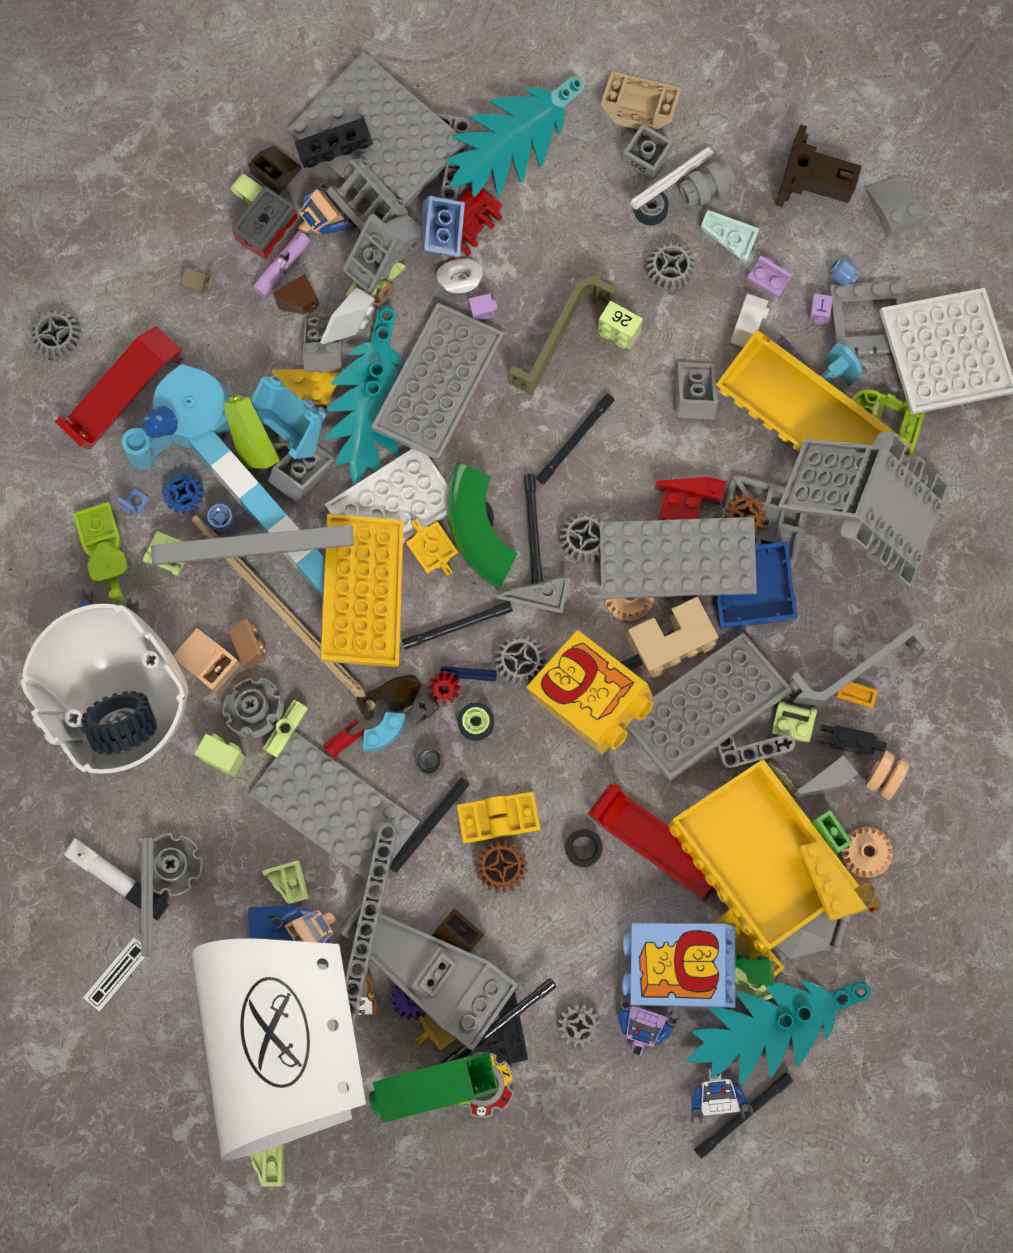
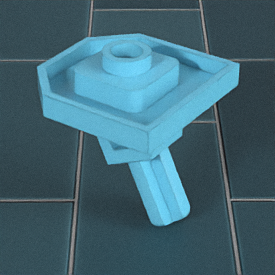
M837 343L825 358L831 365L828 366V370L821 377L830 383L834 378L838 379L841 376L851 386L862 372L860 361L848 346Z

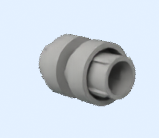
M715 162L704 167V174L695 171L686 175V180L681 182L679 188L687 205L697 204L701 206L711 201L712 194L718 198L729 193V188L735 184V177L727 163L719 165Z

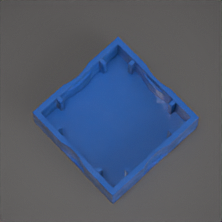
M788 541L763 544L755 547L757 594L716 596L720 629L798 619L795 592L792 584Z

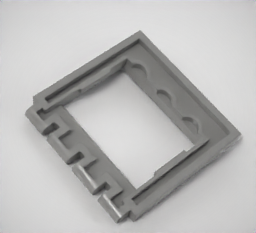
M904 280L830 285L829 293L830 296H833L831 310L835 345L837 343L846 345L854 354L855 350H857L858 356L873 355V348H875L876 354L891 353L887 334L845 337L842 303L895 299V305L906 303Z

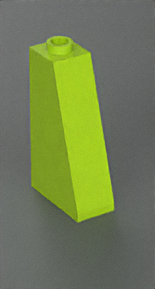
M233 395L229 397L228 401L222 403L239 461L244 467L268 468L280 462L249 397Z

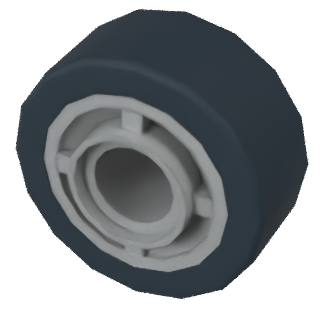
M662 191L638 209H633L635 217L645 225H657L667 216L669 201ZM647 205H654L655 208L650 209Z

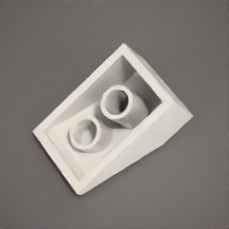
M356 287L331 315L321 343L326 344L356 335L360 329L364 330L369 322L367 317H370L375 308L372 306L375 298Z

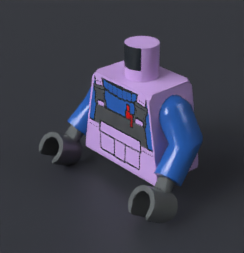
M624 996L620 999L621 1007L618 1020L621 1032L626 1035L625 1038L633 1040L631 1053L641 1056L644 1045L651 1047L654 1044L659 1045L670 1036L675 1025L679 1023L681 1016L679 1015L677 1019H673L671 1017L673 1011L669 1012L667 1018L632 1006L631 997L628 1003L623 1002Z

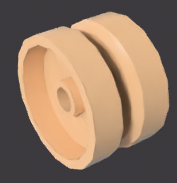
M885 750L871 769L864 787L874 792L883 783L879 793L881 797L889 801L902 783L910 763L900 759L892 767L895 755Z

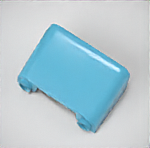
M262 377L250 400L262 425H268L289 443L288 448L290 451L288 454L294 459L313 457L317 450L323 420L321 413L312 409L281 383V379L278 377Z

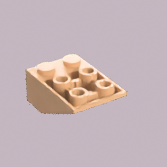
M198 628L173 655L180 665L214 693L221 688L241 665L236 658Z

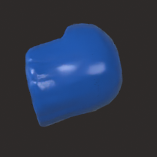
M159 406L144 416L142 422L143 431L151 438L173 435L178 428V420L169 407Z

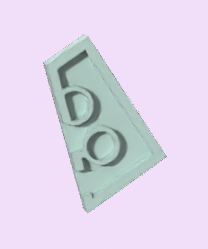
M707 210L701 225V230L744 263H747L759 228Z

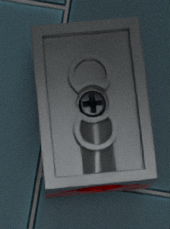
M264 186L232 228L235 240L266 260L276 243L280 242L283 238L285 231L298 218L295 206Z

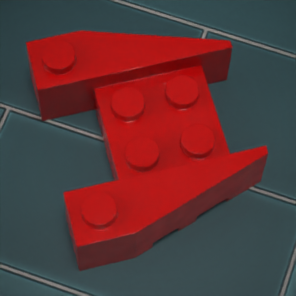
M711 477L657 480L655 489L665 492L658 520L698 519L702 501L720 505L726 481Z

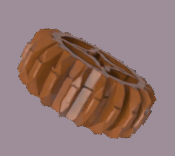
M496 840V847H493V844L490 842V850L486 847L482 848L485 855L478 853V857L482 861H475V864L481 865V867L475 868V872H482L477 878L478 880L485 878L482 886L489 883V891L492 890L493 886L496 887V893H499V887H503V893H507V886L510 887L511 891H514L512 884L515 883L519 887L521 884L518 878L525 880L521 872L527 873L528 869L522 868V866L527 865L528 862L521 861V859L526 855H518L521 848L518 847L514 851L515 843L513 842L510 847H507V840H504L503 846H500V841ZM502 851L512 854L516 861H506L503 858ZM496 852V862L485 866L487 858ZM499 857L504 862L503 865L505 863L507 865L503 871L504 876H502L499 869L494 868L499 865ZM518 867L516 875L511 880L506 881V872ZM486 872L498 873L501 883L490 879Z

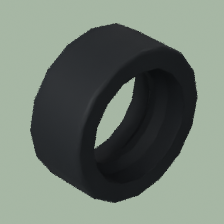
M579 829L569 836L565 849L569 861L574 865L589 867L599 860L603 846L600 837L594 831ZM588 837L593 840L596 850L591 858L582 860L574 855L572 846L576 839Z

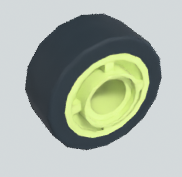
M470 703L460 711L458 728L467 739L473 741L483 740L493 731L494 715L486 705ZM477 717L482 722L479 726H473L470 723L471 720Z

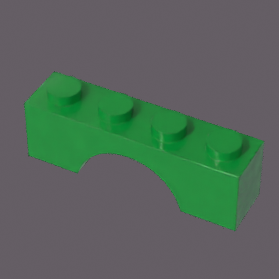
M737 955L735 968H739L746 974L750 984L774 986V961L769 960L767 956H757V960L749 959L748 955Z

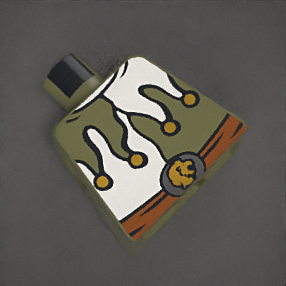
M372 976L366 977L358 1016L380 1014ZM351 985L348 989L350 995H355L359 991L358 985ZM349 1004L350 1012L352 1014L354 1012V1006Z

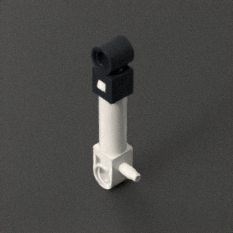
M74 838L63 855L96 876L141 909V884ZM154 893L153 918L158 921L170 904Z

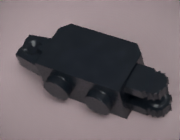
M821 724L818 727L823 732L832 733L831 738L817 736L816 741L829 744L831 748L862 755L874 754L875 750L881 752L886 750L887 743L878 741L874 733L838 725L833 727Z

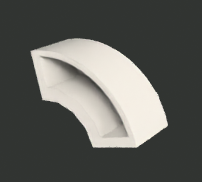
M747 294L730 343L741 347L746 345L755 331L759 330L762 318H767L769 308H766L768 300Z

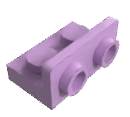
M760 256L748 275L747 280L774 297L779 298L789 283L792 274L785 267H779L774 264L770 258Z

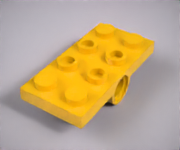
M534 791L510 796L491 797L482 801L457 805L463 844L540 831Z

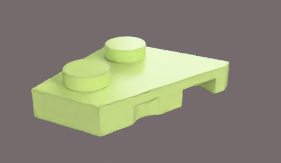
M294 861L262 871L263 875L271 881L274 888L282 894V897L288 904L309 899L300 861Z
M284 1144L249 1155L252 1160L251 1164L258 1173L261 1186H284Z

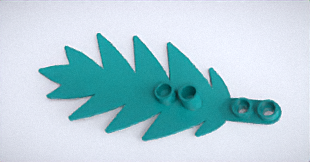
M572 76L553 92L542 88L525 89V92L535 97H503L490 100L492 104L512 116L497 114L471 115V119L492 132H468L452 135L453 139L472 146L476 150L462 152L446 159L447 163L459 166L449 187H458L471 182L472 196L475 197L483 188L491 170H493L496 194L499 197L506 182L511 157L513 158L519 182L522 183L524 181L531 151V141L539 167L543 166L549 150L554 125H556L558 135L562 132L565 116L563 107L583 91L584 86L581 79Z
M383 306L378 310L371 342L363 343L349 353L351 356L364 355L342 370L331 382V385H359L343 394L326 408L327 411H354L341 420L325 436L326 440L351 436L339 452L335 465L349 462L353 486L361 479L367 466L374 472L381 469L380 458L374 441L396 456H400L393 439L371 430V426L388 396L387 393H390L399 376V372L392 362L402 368L404 366V362L398 353L389 347L395 321V312L389 306ZM384 312L389 314L388 319L383 318ZM380 330L385 332L384 337L379 336Z
M803 980L802 984L809 990L810 993L782 983L774 982V986L764 985L779 1006L754 995L737 991V996L753 1017L726 1008L709 1007L730 1030L717 1028L694 1030L693 1034L705 1043L698 1047L686 1059V1062H712L710 1077L713 1079L723 1072L740 1053L739 1084L742 1085L754 1069L765 1046L769 1076L773 1077L788 1048L792 1034L796 1066H800L812 1048L822 1024L824 1023V1038L828 1039L834 1027L835 1012L867 1000L871 994L870 986L866 982L858 981L827 993L822 987ZM859 987L864 988L865 993L863 995L857 993ZM839 995H845L846 1001L840 1002L838 1000Z

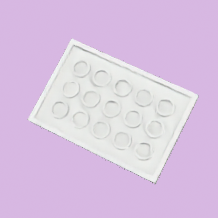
M411 449L327 502L325 507L330 514L404 520V544L417 533L411 524L414 520L418 519L424 528L447 516L448 485L429 456Z

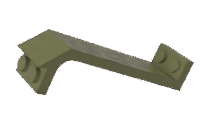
M603 273L577 281L530 374L522 367L518 366L516 368L512 366L509 371L510 385L533 395L581 301L586 298H594L607 305L610 301H615L616 286L608 280L603 281Z

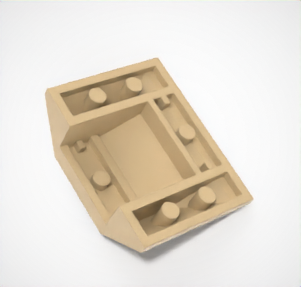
M611 71L601 106L617 125L639 129L644 124L655 131L672 122L682 88Z

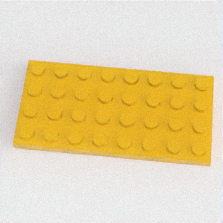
M327 514L326 527L353 526L354 546L325 549L320 661L388 667L399 666L404 520Z

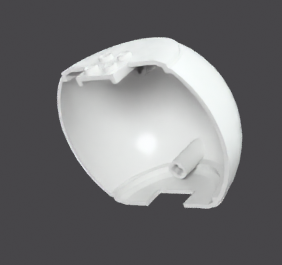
M114 604L83 606L53 621L33 644L24 664L23 679L21 680L23 691L35 708L31 712L34 716L33 721L39 728L43 729L45 739L50 744L61 745L72 763L82 772L88 771L99 774L114 773L133 768L157 754L177 731L186 709L187 696L189 694L186 679L177 661L160 637L132 610L123 605L118 606ZM123 691H128V694L131 691H136L137 694L141 692L146 695L157 722V729L154 730L153 736H148L149 740L146 742L142 741L140 746L131 747L132 750L127 752L126 749L122 750L120 754L112 752L111 755H106L105 752L103 754H98L97 751L94 752L81 723L83 713L87 712L86 709L89 706L94 707L93 703L103 701L102 698L106 696L108 698L112 697L114 693L120 695Z

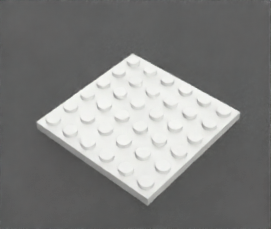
M985 288L880 309L881 318L911 415L1013 394V375Z

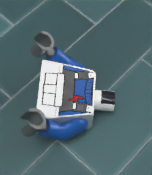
M708 1069L710 1081L701 1082V1085L696 1087L691 1098L692 1114L690 1121L693 1123L694 1117H698L700 1123H702L704 1115L740 1112V1110L743 1119H745L744 1112L749 1111L751 1116H753L752 1106L749 1105L745 1093L738 1084L732 1082L731 1079L722 1080L721 1073L712 1079L710 1077L711 1069Z

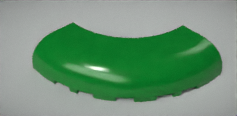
M456 463L451 474L447 492V518L454 543L469 567L487 583L500 590L518 553L510 549L498 538L488 520L486 491L491 476L468 465Z

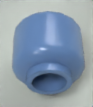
M846 258L837 259L829 270L831 278L842 285L853 284L858 277L856 274L857 266Z

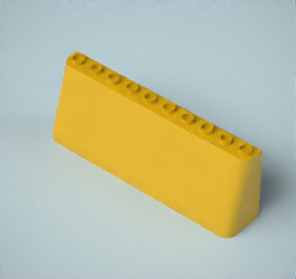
M759 330L755 331L716 384L720 388L718 391L725 397L730 395L735 399L733 401L734 404L741 409L746 407L750 410L748 412L750 416L756 420L758 417L764 421L763 426L770 431L775 429L779 432L777 436L785 442L791 441L794 444L792 447L798 452L801 450L804 439L873 445L875 438L880 433L895 432ZM897 434L907 444L904 451L905 454L912 444Z

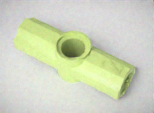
M293 700L282 719L277 722L276 728L263 747V750L278 758L288 740L295 733V729L308 708L300 702ZM285 724L290 725L288 733L281 732V727Z

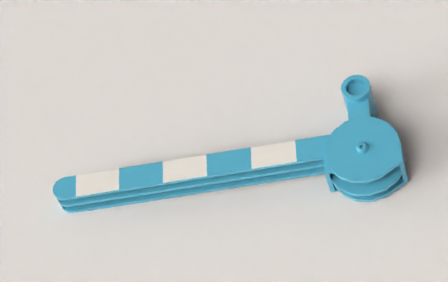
M184 364L179 365L160 382L153 397L154 409L164 405L174 412L178 420V428L173 435L160 438L147 436L143 431V427L132 428L126 431L122 437V447L130 465L138 470H147L155 463L156 456L172 443L191 448L264 533L300 530L220 439L230 431L222 404L229 400V396L223 385L205 371ZM318 550L283 553L323 599L325 558Z

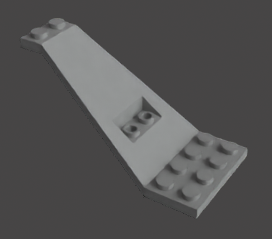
M363 901L339 932L352 944L354 943ZM371 906L366 909V915L368 916L376 913V910ZM380 914L370 961L439 1027L473 1051L518 984L489 961ZM364 926L361 930L362 935H369L372 931L371 926ZM361 945L358 947L364 955L367 953V946ZM443 963V968L440 970L439 964ZM429 979L432 980V984L430 986L427 985V981Z

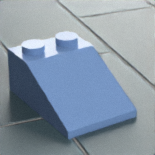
M429 196L423 202L421 219L423 251L460 257L464 202Z

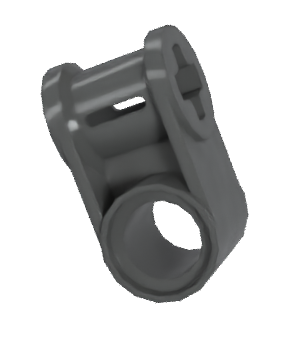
M424 693L414 702V706L405 713V717L411 724L418 725L425 719L430 718L439 709L440 705L427 693Z

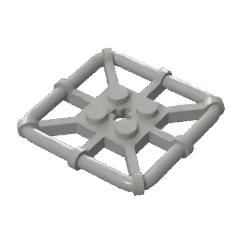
M736 475L729 484L724 508L720 512L721 518H725V514H728L725 509L730 507L728 503L730 500L733 501L736 487L741 494L745 493L746 498H749L750 494L743 484L768 490L766 501H758L759 504L764 503L762 510H767L766 515L763 516L766 518L768 525L762 526L761 529L757 528L755 547L759 546L761 541L770 544L779 543L781 530L795 533L790 555L791 569L794 568L802 537L806 533L805 524L808 514L800 513L797 527L784 524L783 520L787 511H782L777 505L770 504L773 491L784 494L786 487L777 485L773 481L769 483Z

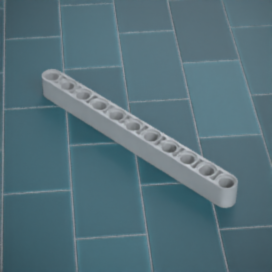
M345 525L151 545L152 565L354 546L353 526Z
M390 823L383 824L378 831L345 979L349 1004L354 1006V1012L351 1014L354 1032L397 841V831ZM387 829L393 831V835L390 838L383 837V832ZM383 848L389 850V854L386 857L379 856V851ZM379 867L385 869V873L381 877L374 875L375 870ZM373 887L380 888L378 896L370 895V890ZM369 906L376 908V913L372 916L366 915V909ZM364 926H371V933L367 936L362 935V928ZM359 946H367V953L365 955H358L357 949ZM362 965L363 972L360 975H354V966ZM351 985H358L359 991L357 994H349L348 989ZM336 1021V1024H335V1031L338 1029V1022H337V1021Z

